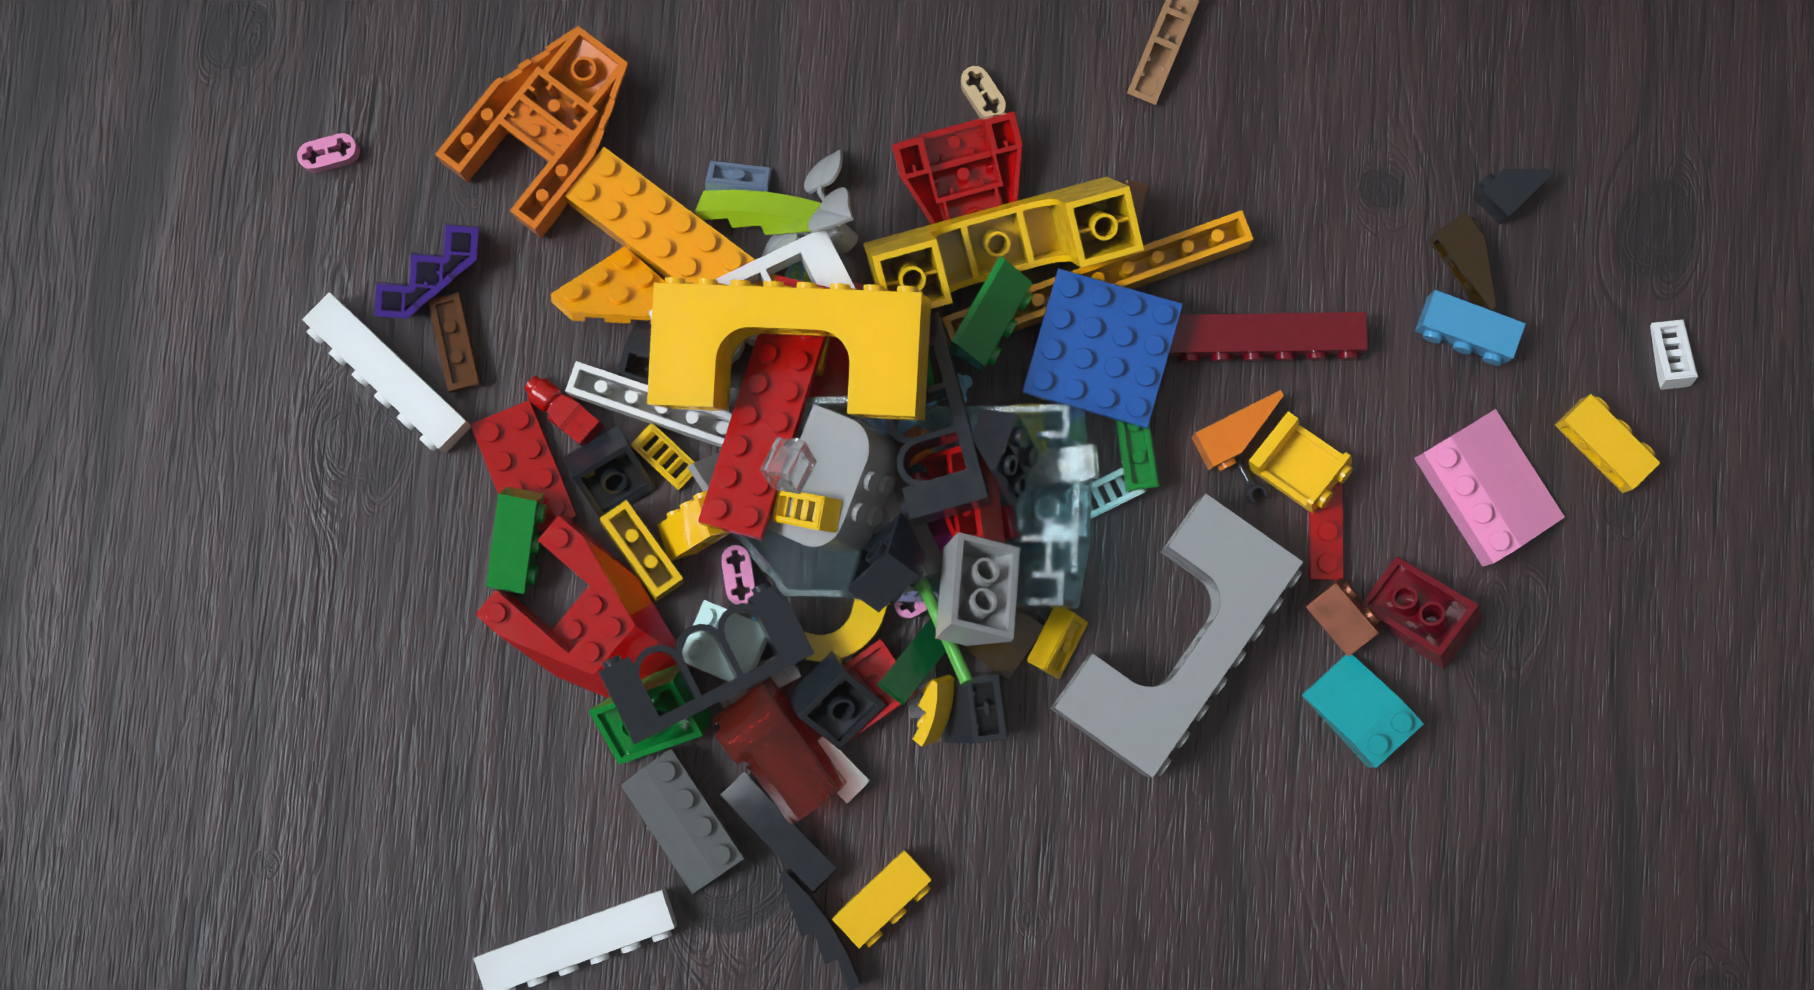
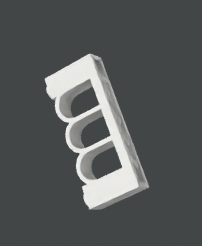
M826 230L808 234L716 279L718 283L730 285L731 280L751 281V284L761 280L763 284L764 281H771L769 275L801 261L812 283L825 287H830L831 283H842L851 285L850 288H855ZM650 310L648 313L652 320V310ZM758 335L749 337L739 345L734 353L732 363L742 355L745 349V342L754 346Z

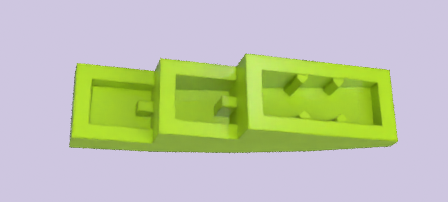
M707 190L703 191L695 212L702 220L728 218L732 228L761 226L765 235L810 232L808 222L821 203L801 197L765 191Z

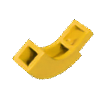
M856 596L851 615L840 629L826 635L804 632L815 653L807 657L806 660L821 662L831 651L841 659L856 654L867 646L879 631L887 606L880 612H877Z

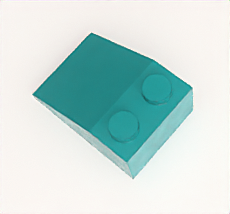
M1345 654L1302 694V697L1368 768H1377L1424 724L1402 699L1352 654L1349 657Z

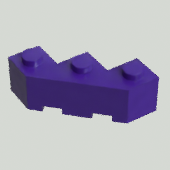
M445 223L443 255L410 252L409 284L376 281L374 316L407 319L415 313L418 308L477 260L479 228L477 226Z

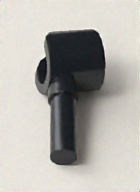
M1243 461L1236 463L1247 487L1245 491L1246 499L1256 504L1255 499L1252 497V492L1256 488L1259 489L1261 496L1266 499L1268 496L1266 488L1262 485H1256Z

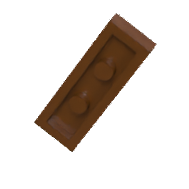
M458 292L429 299V309L448 392L453 393L481 386L461 294Z

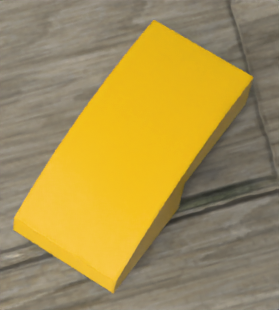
M950 674L936 679L932 678L922 690L924 695L918 706L926 713L919 719L917 723L919 729L913 737V740L921 747L939 741L948 722L954 695V678Z

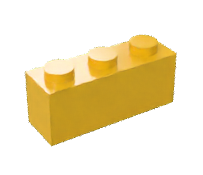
M1592 394L1580 399L1555 424L1622 493L1633 490L1660 464L1654 457L1655 452L1646 443L1639 442L1631 434L1632 429L1620 419L1617 420L1609 412V406L1606 402L1597 396L1594 397Z
M707 491L694 495V500L680 504V509L667 513V519L657 525L670 561L697 554L730 534V532L704 526L698 522Z
M627 500L600 518L602 527L656 602L683 584L682 576Z
M904 849L833 916L832 920L858 948L864 943L870 947L883 935L879 930L888 921L892 924L896 923L907 912L904 906L912 898L918 902L931 889L928 883L932 879Z

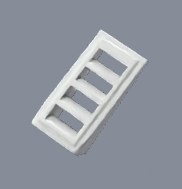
M1684 319L1651 323L1650 329L1660 389L1691 386L1698 375ZM1662 334H1677V337L1662 338ZM1678 346L1679 349L1665 350V347ZM1680 359V362L1669 363L1668 360Z

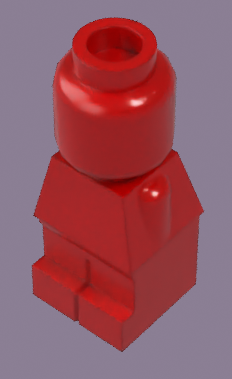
M534 376L525 385L524 390L528 393V400L542 412H547L549 414L548 419L580 446L592 441L605 427L570 395H562L561 390L549 379H540L538 376Z

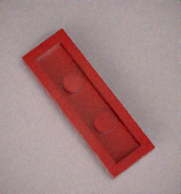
M1336 484L1331 490L1333 496L1324 508L1318 506L1313 514L1308 511V580L1335 581L1337 578L1343 580L1342 484Z

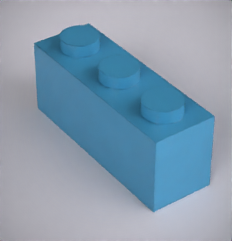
M1434 290L1427 296L1415 332L1423 334L1422 337L1427 341L1448 343L1453 345L1452 349L1459 353L1469 355L1472 352L1483 356L1482 360L1484 362L1500 366L1514 358L1526 323Z

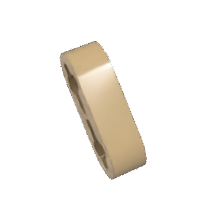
M971 66L964 70L961 76V89L978 116L982 118L1005 113L1006 102L988 73L979 66ZM970 76H973L975 79L981 78V92H979L975 85L968 86ZM985 97H987L991 104L998 103L997 113L994 114L991 110L984 111L986 109Z

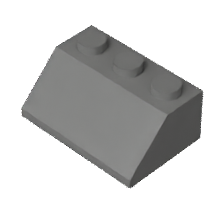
M960 532L943 547L936 639L965 646L1011 642L1014 639L1019 547Z

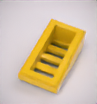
M650 423L630 445L678 491L693 477L688 466L695 462L653 423ZM656 435L659 439L646 452L643 447ZM666 444L669 448L657 461L652 457ZM676 453L679 457L665 470L662 466ZM683 462L687 463L686 469L675 479L672 474Z
M779 488L772 521L835 533L838 529L842 501L836 498ZM793 498L790 517H788L790 501Z

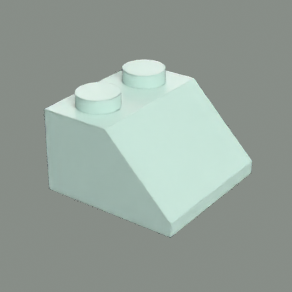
M704 600L693 625L706 624L716 627V622L720 615L727 609ZM734 613L726 620L724 633L743 674L757 667L767 644V639L758 622ZM699 632L688 636L682 649V655L686 664L728 682L735 679L713 637Z

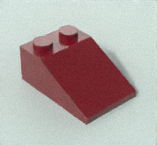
M1397 556L1361 603L1364 608L1369 606L1375 611L1381 620L1379 622L1380 625L1415 652L1444 670L1482 620L1478 604Z

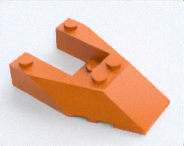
M579 26L546 46V50L539 55L517 65L518 68L505 77H499L494 80L435 153L444 166L467 183L508 133L548 162L510 209V212L517 221L541 239L566 207L568 201L564 195L595 158L629 66L628 62Z

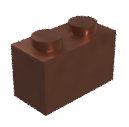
M1337 578L1307 603L1306 608L1349 657L1379 633L1381 627L1378 623L1381 620L1371 607L1367 606L1364 608L1356 599L1359 597V594L1348 581L1343 583Z

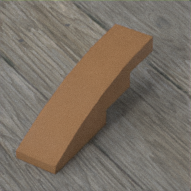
M1199 0L1165 1L1127 94L1156 105Z

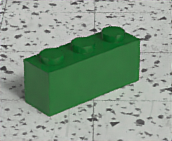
M506 487L498 494L486 587L524 594L532 585L536 584L539 566H535L536 554H540L542 544L538 541L541 536L539 535L540 523L543 524L545 522L548 508L547 504H543V493Z

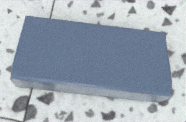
M710 161L705 181V191L734 189L769 192L772 168Z

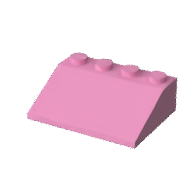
M1496 409L1414 458L1482 567L1494 564L1565 518Z

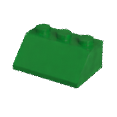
M999 256L952 338L950 345L952 355L983 372L988 364L993 367L1002 352V349L998 348L1003 336L1008 339L1010 338L1018 324L1014 320L1015 315L1019 309L1026 310L1034 295L1029 292L1032 282L1003 257Z

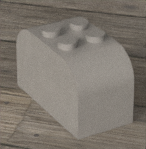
M813 404L781 489L840 499L842 507L838 529L835 533L774 522L772 521L774 509L767 529L805 546L841 554H850L862 549L871 539L876 526L881 522L886 499L895 486V476L898 471L897 456L899 454L896 441L888 432ZM793 498L790 501L788 517H790Z

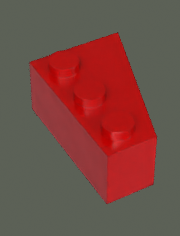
M960 446L930 454L920 461L921 466L926 467L930 479L966 469ZM979 452L992 505L944 519L952 537L960 532L1005 543L998 484Z

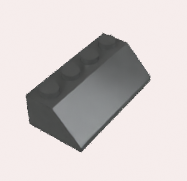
M676 749L668 750L621 785L692 894L747 857Z

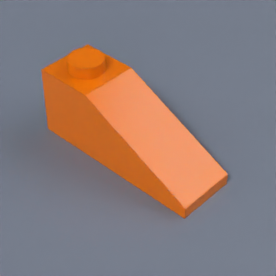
M1281 390L1196 432L1191 437L1209 471L1217 467L1221 472L1237 463L1235 458L1243 452L1284 396Z

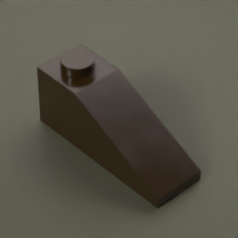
M1465 212L1435 232L1428 239V242L1472 303L1488 310H1493L1496 307L1485 237L1482 234L1480 223L1474 217L1470 218L1468 213Z

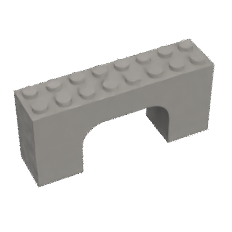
M1206 493L1195 502L1161 551L1163 555L1199 579L1206 587L1211 600V609L1207 621L1173 670L1160 684L1154 687H1146L1132 682L1096 655L1091 654L1086 657L1050 708L1145 777L1153 778L1155 775L1161 776L1171 763L1168 755L1173 748L1177 747L1180 749L1188 739L1190 732L1187 731V728L1191 722L1195 720L1198 722L1209 708V705L1205 703L1210 695H1217L1222 690L1228 680L1224 677L1228 669L1236 668L1247 653L1243 650L1246 643H1249L1251 640L1255 641L1265 627L1261 623L1265 616L1273 615L1284 600L1280 597L1283 590H1286L1288 587L1292 588L1302 574L1298 569L1303 561Z

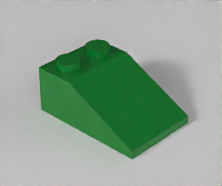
M677 665L658 671L641 680L659 716L693 700ZM611 698L597 704L588 711L619 765L703 736L712 718L709 709L706 708L633 744Z

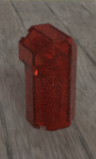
M770 676L713 717L714 725L719 722L721 727L716 732L718 741L734 762L741 764L743 761L749 763L746 769L754 774L789 824L801 820L826 802L825 799L829 797L830 792L832 795H835L847 783L805 723L797 717L791 704Z

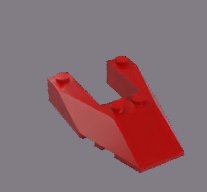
M562 515L556 517L538 541L583 579L589 587L556 626L551 629L513 594L500 589L495 590L475 614L497 635L554 676L606 698H610L598 674L599 671L604 669L602 662L620 654L622 660L630 657L632 663H634L637 656L647 647L665 645L674 649L676 642L674 635L669 631L660 616L655 603L651 601L644 589L640 578L569 516ZM655 653L648 655L640 665L639 674L641 680L676 664L672 658L665 654Z

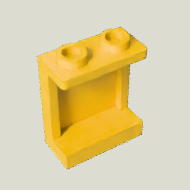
M1290 412L1286 413L1249 460L1252 472L1312 514L1318 506L1324 508L1333 496V492H1331L1337 482L1344 483L1353 470L1350 454L1347 452L1341 454L1299 425V418Z

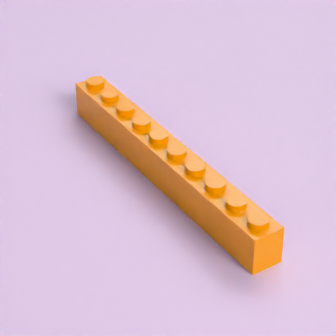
M1241 210L1143 245L1144 251L1085 266L1071 272L1133 290L1245 250L1254 239ZM1055 277L1031 285L1029 292L1034 295L1026 310L1019 309L1015 315L1014 320L1018 324L1013 332L1043 322ZM970 308L942 317L950 345L952 338Z

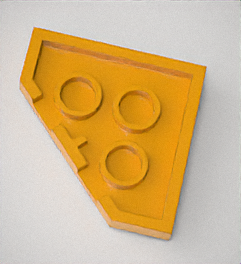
M624 246L551 293V302L572 321H585L586 317L604 318V322L631 324L632 319L650 320V324H652L648 311L652 310L654 283H665V281Z

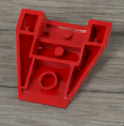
M1015 111L977 118L922 133L891 144L899 176L930 224L1018 201L1022 140Z

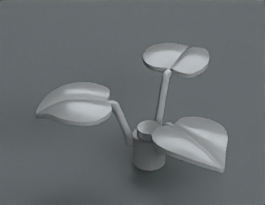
M837 150L835 153L819 161L805 179V191L809 194L817 191L822 200L820 207L808 222V229L811 232L773 234L765 246L762 257L798 240L800 236H806L826 230L834 248L841 254L849 252L855 246L858 234L845 224L854 220L850 207L849 191L841 187L827 196L824 193L825 187L832 184L840 173L843 163V153L841 150Z

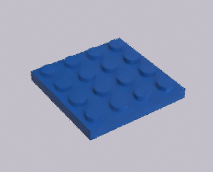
M1058 269L1022 394L1147 429L1183 304Z

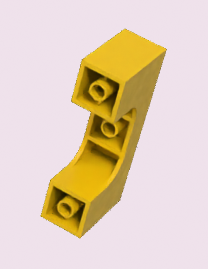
M1107 176L863 243L874 285H882L884 289L896 292L897 286L918 287V290L923 291V294L931 300V309L953 303L951 292L986 281L999 256L1006 259L1019 271L1046 264L1067 261L1073 262L1082 268L1144 251L1130 187Z
M665 277V283H654L647 404L666 409L729 411L732 359L739 345L746 339L758 334L837 337L842 341L849 355L847 414L859 418L925 421L931 300L923 294V291H919L918 287L897 286L896 292L884 289L882 285L871 284L864 285L863 290H856L855 288H850L851 285L842 283H831L830 289H824L823 287H817V283L797 282V288H791L790 286H785L784 282L764 281L762 287L751 284V281L731 280L730 285L718 283L716 279L699 278L697 284H694L692 282H685L684 278Z

